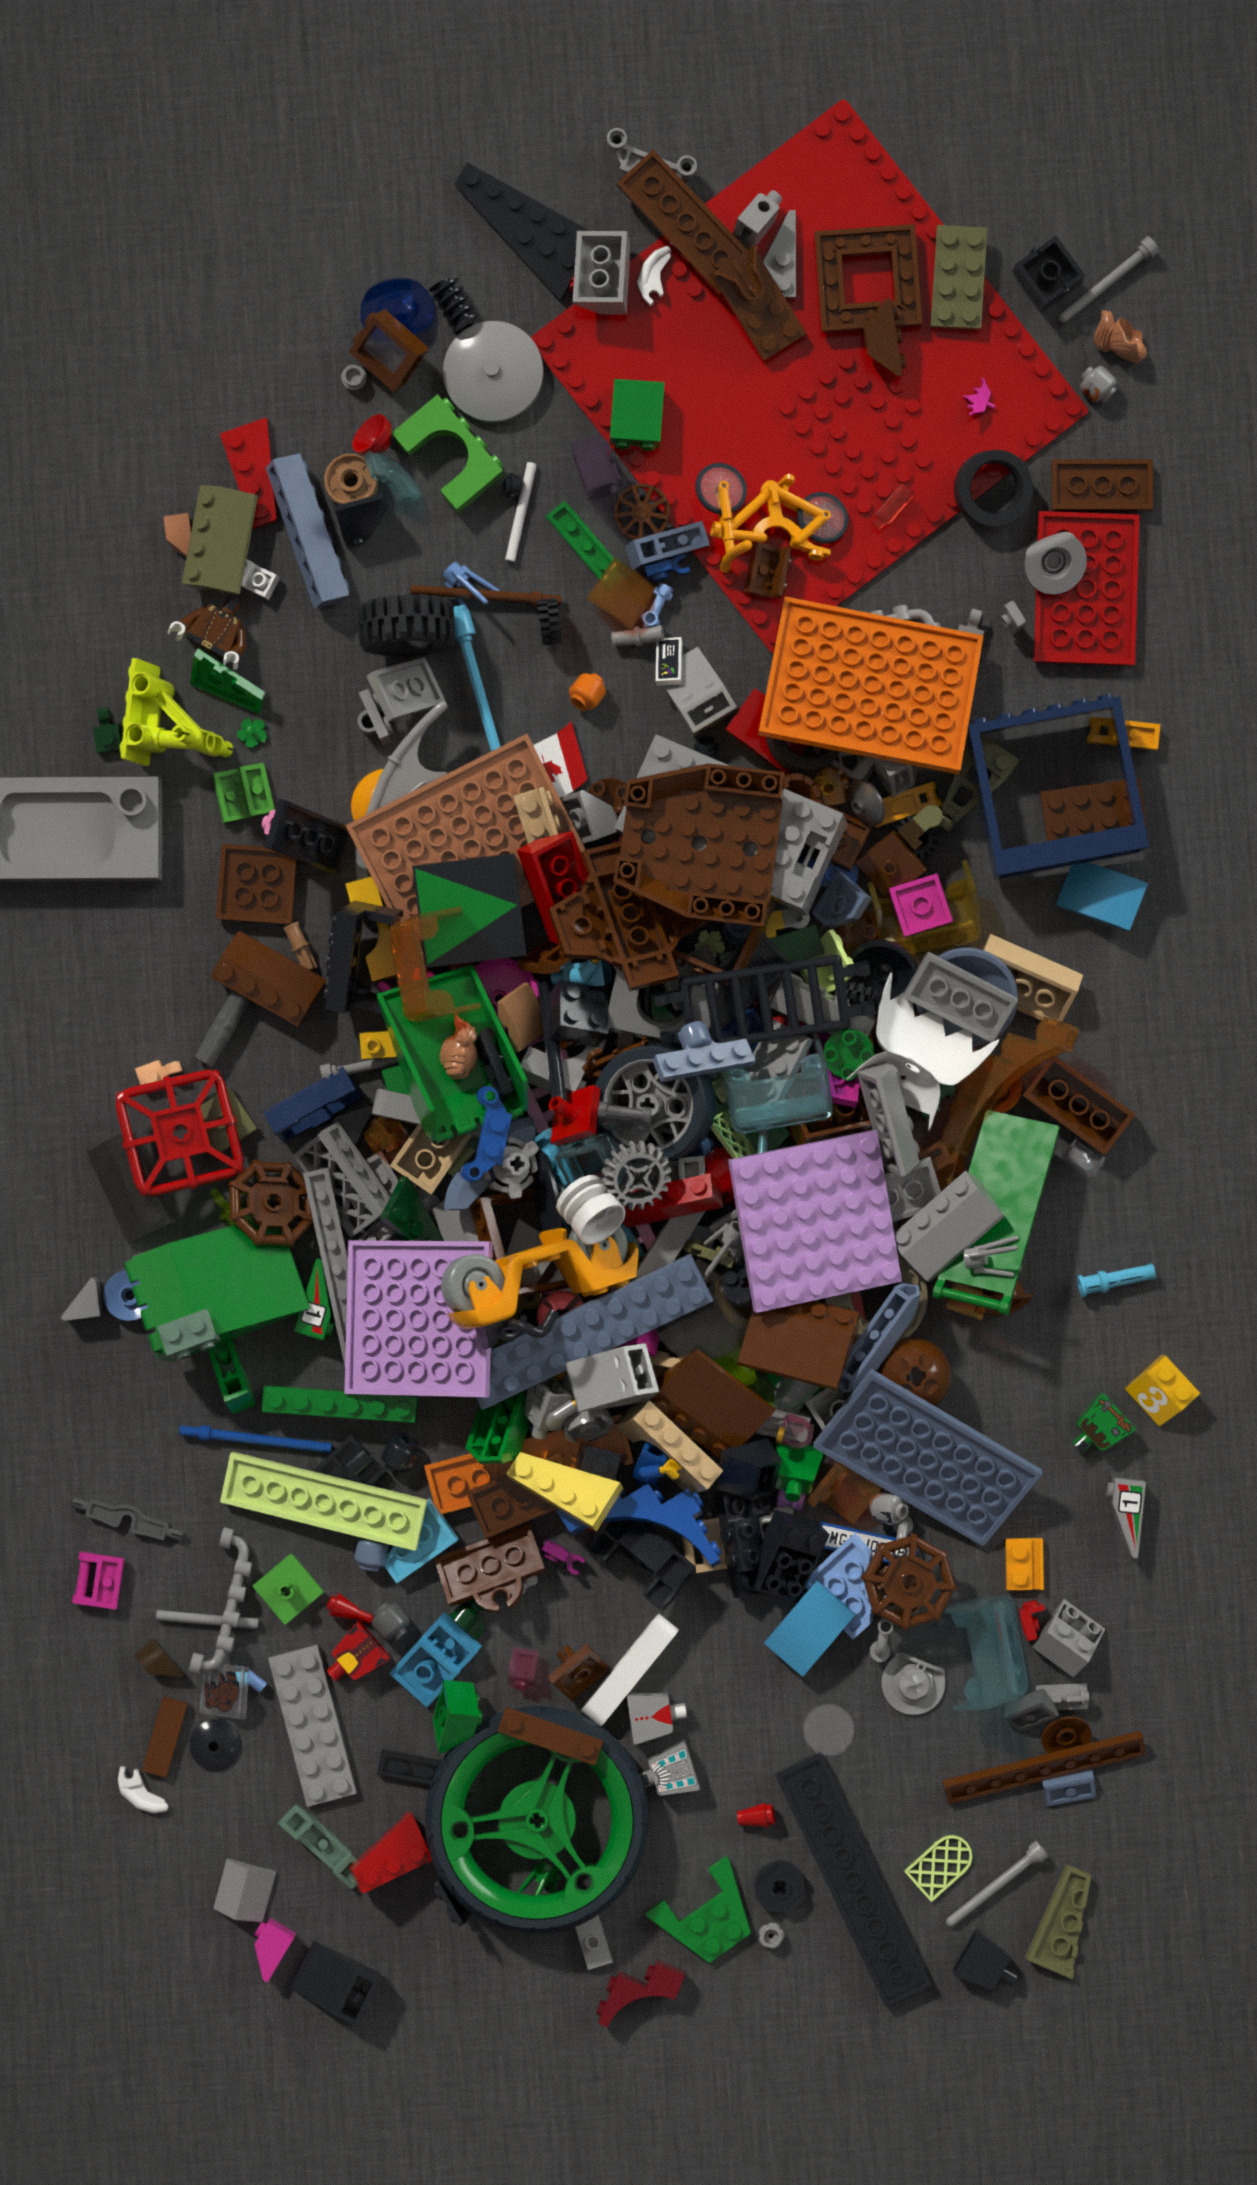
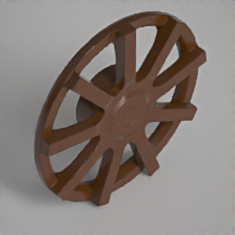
M649 484L632 485L625 489L617 498L614 508L616 524L624 535L634 540L647 537L643 536L644 523H648L655 532L651 535L661 533L669 522V502L663 492L655 486ZM639 488L648 489L644 501L640 500L637 490ZM631 491L634 493L636 504L624 498ZM654 491L662 499L650 505L649 500ZM621 502L631 507L632 510L619 513ZM663 503L665 504L666 515L653 512L655 507ZM632 516L633 519L624 528L620 518ZM652 517L665 519L659 530L651 521ZM636 522L639 523V536L628 532Z

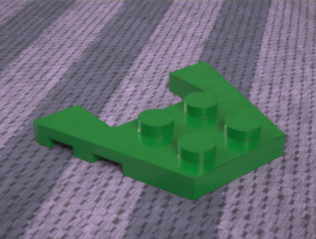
M727 1855L708 1867L709 1872L722 1891L683 1919L678 1920L664 1899L645 1912L649 1919L708 1963L751 1934Z

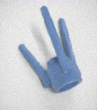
M457 562L452 563L443 573V577L447 580L445 583L447 587L455 588L457 586L461 588L464 585L484 604L488 603L487 599L468 582L469 577L489 590L500 591L470 571L465 565L461 567ZM456 598L459 605H465L466 610H469L462 598Z

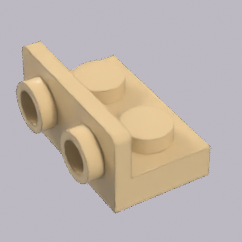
M540 787L513 796L527 844L536 839L558 834L557 831L561 830L557 815L552 816L549 806L554 804L549 790L544 791V788Z

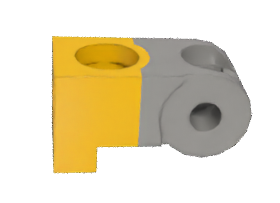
M790 908L773 911L765 927L764 934L771 939L777 937L776 931L803 929L810 921L809 913L808 916H804Z

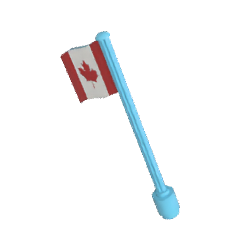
M459 605L454 607L455 639L461 645L489 747L493 751L499 748L500 744L470 642L472 641L471 636L475 635L476 632L470 611L466 610L465 605ZM572 721L556 734L533 745L559 797L572 793L588 779Z

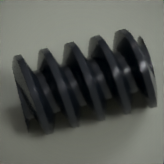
M457 277L441 280L429 288V291L434 293L433 299L440 301L438 308L444 310L443 317L449 319L448 326L455 327L452 332L454 335L460 334L465 329L473 326L474 320L479 315L477 312L469 313L474 305L464 304L469 296L459 295L464 290V287L455 288L454 285L459 281Z

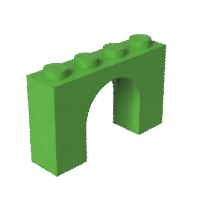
M437 394L394 430L392 437L408 457H411L428 441L438 436H451L464 444L468 451L466 467L457 477L440 490L442 497L459 514L504 476L501 469L504 465L496 455L491 457L485 450L487 445L479 436L475 438L469 432L471 426L463 417L458 419L453 413L455 408L446 397L442 400Z

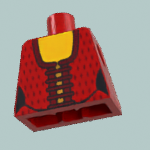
M358 1620L332 1651L331 1654L337 1662L328 1668L327 1672L336 1682L346 1673L353 1680H356L388 1661L391 1656L362 1621Z

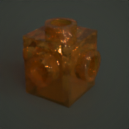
M835 766L820 769V773L815 776L813 785H817L821 797L819 799H821V804L830 806L845 803L848 800L847 790L850 789L848 775H844L842 769L835 770Z
M381 1116L369 1122L371 1127L363 1132L374 1154L384 1150L387 1153L395 1150L400 1146L398 1142L405 1137L403 1126L398 1120Z

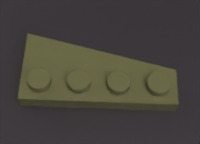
M1066 1863L1025 1956L1028 1961L1073 1979L1074 1975L1073 1966L1078 1953L1079 1932L1082 1930L1083 1910L1086 1908L1091 1875L1088 1872Z

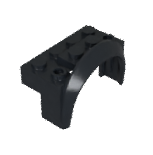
M354 900L335 913L332 921L333 929L329 935L330 953L326 960V973L329 977V982L324 991L325 1009L346 1013L355 1007L382 1014L377 1000V993L368 990L356 980L364 920H370L394 926L395 920L403 917V910Z

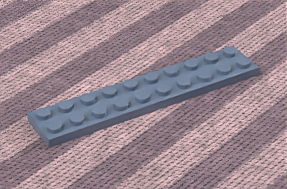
M688 1254L629 1282L625 1286L614 1289L559 1315L549 1334L543 1338H535L523 1332L512 1342L504 1341L492 1347L490 1359V1397H476L482 1410L566 1371L565 1363L609 1351L713 1302V1297L692 1255Z

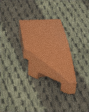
M189 513L164 516L167 543L170 544L172 551L179 552L187 557L191 536Z

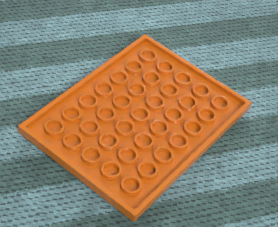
M785 597L758 735L959 775L984 635Z

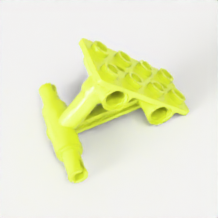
M132 658L131 666L128 670L129 687L125 696L127 705L123 718V740L120 743L121 759L142 766H149L151 753H162L166 748L191 749L213 757L218 755L225 758L231 756L233 751L228 750V748L233 749V745L230 742L224 741L218 734L201 729L172 699L174 687L170 682L159 678V666L138 658ZM161 708L177 724L172 731L159 727Z

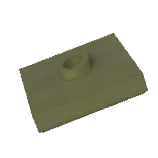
M227 1087L233 1116L237 1118V1123L235 1124L239 1140H242L258 1128L232 1089ZM218 1094L200 1106L204 1123L223 1119ZM226 1126L206 1130L212 1148L223 1153L231 1147Z

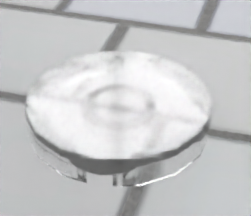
M822 1704L813 1708L807 1715L803 1725L804 1737L808 1745L815 1752H821L824 1755H837L845 1751L851 1744L854 1735V1723L849 1713L835 1704Z

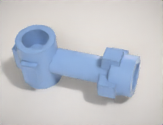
M660 583L655 588L653 593L657 596L650 610L643 613L640 618L644 626L643 628L659 625L658 615L665 600L671 601L673 597V589L670 586Z

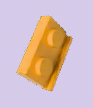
M1005 1538L1006 1590H1044L1043 1538Z

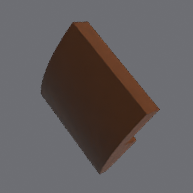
M546 939L518 960V968L533 973L549 974L561 971L576 959L564 958L560 944Z

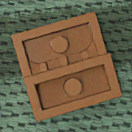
M524 982L497 1002L499 1021L502 1026L508 1027L509 1042L514 1051H521L543 1034L540 1004L529 983Z

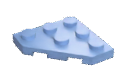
M856 1533L812 1572L806 1585L807 1590H809L816 1581H819L856 1613L843 1629L852 1640L873 1622L870 1602L864 1582L861 1580V1574L865 1573L873 1558V1552Z

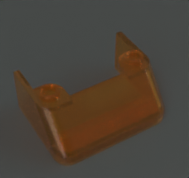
M461 906L407 918L394 923L389 929V941L405 1017L411 1022L420 1023L482 1010L480 1003L454 1007L453 998L450 993L445 990L430 991L420 941L431 939L436 935L438 931L437 920L463 915Z

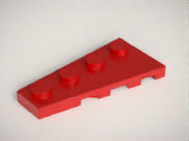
M267 417L220 433L239 491L258 496L253 529L277 522L275 494L266 471V466L271 462Z

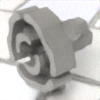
M510 1137L507 1138L506 1144H513L514 1146L505 1147L502 1165L496 1164L492 1167L494 1177L500 1182L507 1184V1186L503 1187L492 1181L489 1183V1188L499 1193L508 1192L510 1199L522 1197V1190L533 1182V1177L527 1175L538 1170L535 1154L539 1147L534 1141L525 1144L519 1139ZM510 1161L515 1163V1168L510 1166ZM489 1170L481 1176L483 1180L492 1179Z

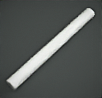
M527 462L521 494L505 560L509 562H515L536 471L537 464Z

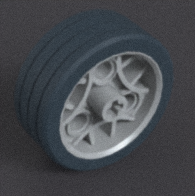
M662 1045L636 1047L624 1051L613 1058L601 1071L595 1083V1086L601 1089L599 1102L604 1101L608 1102V1105L619 1106V1095L629 1094L630 1108H651L650 1132L640 1134L632 1133L628 1129H605L603 1126H598L597 1117L596 1128L605 1144L616 1151L617 1154L621 1151L619 1148L620 1144H623L625 1148H629V1141H633L637 1147L641 1140L647 1146L653 1136L658 1144L654 1145L655 1150L661 1149L663 1152L662 1156H666L669 1161H672L692 1152L707 1137L716 1111L715 1091L709 1075L704 1074L677 1079L672 1088L667 1083L660 1081L652 1061L657 1054L679 1051L681 1049ZM641 1074L645 1075L648 1080L645 1088H642L638 1082ZM625 1081V1084L628 1089L621 1090V1087ZM683 1084L686 1086L687 1092L680 1091ZM677 1099L682 1101L684 1106L681 1113L676 1112L674 1109V1103ZM679 1121L686 1122L683 1130H681ZM670 1122L675 1139L667 1143L659 1128ZM635 1158V1159H632V1160H630V1161H632V1162H638V1161H640L641 1159H645V1158Z

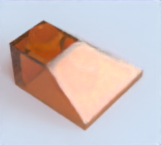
M615 557L586 599L624 627L632 629L646 609L656 586Z

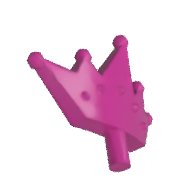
M984 378L981 379V388H974L977 394L963 396L964 399L973 404L967 406L973 410L969 412V416L983 413L986 406L991 409L995 407L994 404L988 402L991 392Z

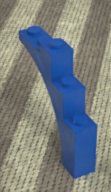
M646 1484L624 1499L621 1498L625 1495L622 1490L602 1522L634 1520L649 1522L667 1528L688 1540L703 1554L712 1568L721 1563L718 1556L722 1553L715 1541L709 1543L705 1536L708 1530L701 1519L695 1520V1518L703 1514L700 1507L704 1504L696 1492L691 1494L689 1489L684 1490L662 1505L660 1502L664 1498L657 1487L652 1489L649 1484ZM560 1509L557 1510L572 1536L589 1528Z

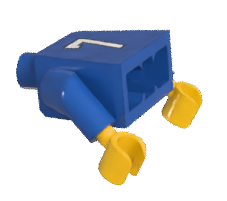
M683 1432L687 1437H689L692 1440V1438L689 1435ZM646 1441L632 1476L636 1478V1482L641 1486L646 1484L653 1486L656 1485L658 1478L663 1477L665 1473L672 1480H675L679 1477L677 1471L681 1470L682 1467L673 1459L665 1463L668 1456L655 1445Z

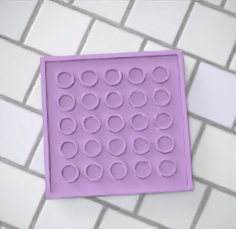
M877 1130L728 1160L754 1312H763L902 1282Z
M348 1240L344 1394L490 1397L491 1348L484 1349L481 1346L475 1328L464 1330L450 1321L446 1314L455 1312L448 1307L442 1296L441 1281L448 1265L459 1257L480 1254L493 1260V1242Z

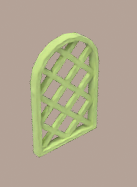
M726 1109L720 1114L715 1115L714 1120H716L717 1124L713 1122L711 1130L733 1159L744 1157L742 1151L746 1153V1156L757 1154L753 1145ZM721 1122L725 1124V1128L721 1126ZM729 1127L734 1129V1133L730 1131ZM722 1131L727 1134V1138L723 1136ZM731 1136L736 1139V1143L732 1141ZM740 1141L744 1143L745 1148L740 1145ZM733 1146L737 1148L738 1152L734 1151Z
M955 1835L944 1836L934 1842L904 1872L932 1902L966 1872L971 1865L972 1851L967 1841ZM949 1839H958V1847H949ZM946 1840L945 1846H937L940 1842ZM961 1841L966 1844L967 1848L961 1847ZM936 1849L945 1850V1859L935 1858ZM932 1850V1858H924ZM948 1850H958L957 1860L948 1859ZM961 1851H969V1860H960ZM922 1861L932 1862L931 1871L922 1870ZM919 1862V1870H910ZM935 1862H944V1872L935 1871ZM948 1863H957V1873L947 1872ZM960 1863L967 1864L964 1867V1869L960 1871ZM910 1873L918 1874V1882ZM922 1874H931V1884L921 1883ZM934 1875H944L943 1884H934ZM947 1875L955 1876L947 1883ZM922 1887H930V1896ZM934 1887L941 1888V1889L933 1896V1889H934Z

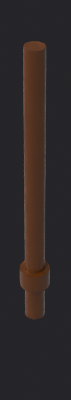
M411 585L410 594L412 595L426 594L429 596L436 595L438 597L479 600L473 593L464 588ZM478 590L483 597L490 601L531 603V606H537V600L557 598L558 605L561 606L562 600L561 595L542 594L541 591L520 593Z

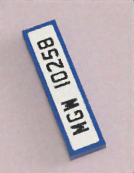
M823 1521L819 1522L830 1534L824 1546L825 1549L836 1551L854 1533L872 1550L873 1556L880 1542L884 1544L896 1540V1537ZM907 1547L906 1556L909 1555V1547ZM904 1549L897 1550L895 1553L900 1556L904 1553ZM884 1557L883 1561H884V1562H889V1561Z

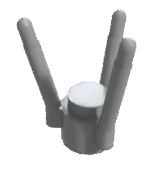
M726 1221L722 1228L704 1241L703 1244L707 1246L723 1234L724 1246L703 1274L704 1280L712 1273L729 1247L734 1248L738 1246L732 1266L739 1263L743 1252V1245L738 1221H732L731 1223Z
M1013 1236L965 1249L964 1263L966 1269H974L975 1274L986 1273L1013 1277V1272L985 1268L983 1265H988L989 1255L1016 1251L1018 1249L1017 1246L991 1248L1017 1241L1019 1237Z

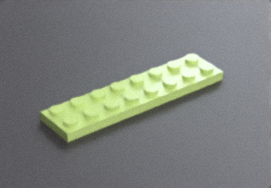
M232 1452L229 1457L220 1502L416 1551L428 1500Z

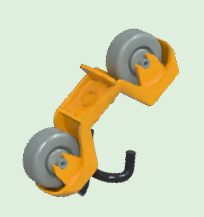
M621 1226L603 1241L588 1245L581 1242L573 1232L572 1227H570L568 1232H566V1229L556 1228L539 1234L543 1245L497 1259L496 1261L480 1254L459 1257L448 1265L441 1281L442 1296L448 1307L455 1312L446 1315L452 1323L461 1329L475 1328L480 1344L484 1349L493 1347L499 1339L505 1342H512L522 1332L535 1338H543L551 1331L559 1315L558 1312L549 1309L540 1328L527 1323L528 1317L523 1314H519L517 1319H509L514 1316L517 1309L522 1269L536 1266L544 1261L553 1260L574 1294L582 1293L583 1297L598 1295L607 1292L608 1289L625 1286L630 1282L629 1279L637 1277L639 1250L636 1243H628L626 1234Z

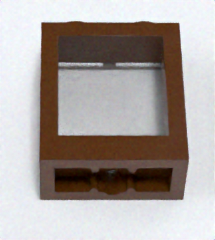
M383 309L378 313L372 312L364 322L366 326L363 331L358 332L353 338L352 342L354 345L349 353L390 390L395 392L407 384L429 351V348L386 309Z

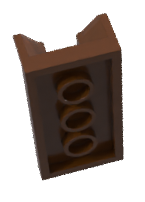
M755 245L710 275L762 361L804 336L806 332L758 254L757 250L759 248Z

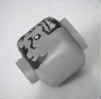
M885 1489L874 1494L869 1503L872 1517L876 1521L895 1526L899 1524L908 1514L907 1502Z

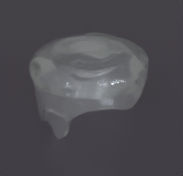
M1076 1138L1062 1156L1074 1171L1084 1177L1095 1179L1106 1158L1097 1156L1080 1142H1076L1078 1140Z

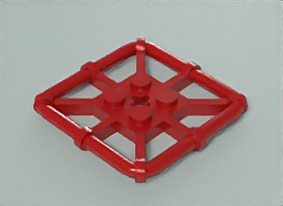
M202 1070L172 1078L165 1076L163 1080L129 1087L122 1090V1092H117L115 1103L124 1140L122 1147L127 1152L133 1181L141 1196H158L187 1188L194 1190L199 1185L232 1178L238 1173L241 1174L245 1169L243 1167L244 1156L235 1124L237 1123V1118L233 1116L226 1084L220 1075L221 1072L218 1070ZM208 1080L194 1103L177 1106L173 1087ZM213 1084H215L223 1119L204 1123L200 1105ZM166 1090L170 1108L153 1112L131 1099V1097ZM126 1105L150 1119L154 1135L138 1139L133 1138ZM176 1126H181V1129L187 1130V1134L183 1136L184 1139H179L178 1136L173 1135V1132L176 1131ZM226 1126L234 1160L210 1146L206 1130ZM156 1142L160 1159L145 1182L136 1147ZM207 1153L230 1168L194 1176L190 1157ZM183 1158L187 1178L151 1186L166 1162Z

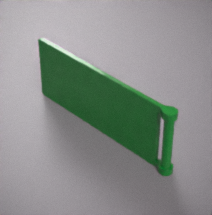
M991 1110L986 1111L968 1173L981 1180L1005 1217L969 1248L1018 1236L1019 1239L1017 1241L991 1248L1017 1246L1018 1249L1016 1251L989 1255L988 1265H983L985 1268L1013 1272L1014 1276L1007 1277L986 1273L975 1274L974 1269H966L963 1252L939 1273L933 1290V1298L942 1299L943 1297L997 1310L999 1314H1009L1013 1293L1060 1131L1058 1125ZM946 1281L1004 1294L1002 1301L945 1288Z

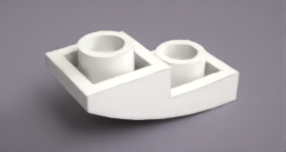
M246 559L241 587L269 600L280 577Z

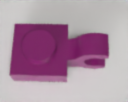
M549 1539L546 1540L542 1548L546 1552L545 1557L558 1563L559 1559L566 1562L567 1569L574 1575H578L579 1571L572 1567L573 1561L585 1562L583 1556L573 1554Z

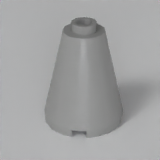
M566 1373L567 1375L563 1377V1386L573 1396L572 1401H574L568 1373ZM607 1408L578 1412L577 1410L565 1419L564 1436L567 1441L577 1443L576 1438H584L585 1442L593 1441L610 1433V1426L613 1428L615 1426L614 1421Z

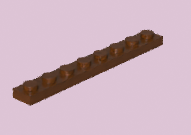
M1140 1730L945 1779L942 1781L947 1803L950 1805L1146 1755L1144 1739Z

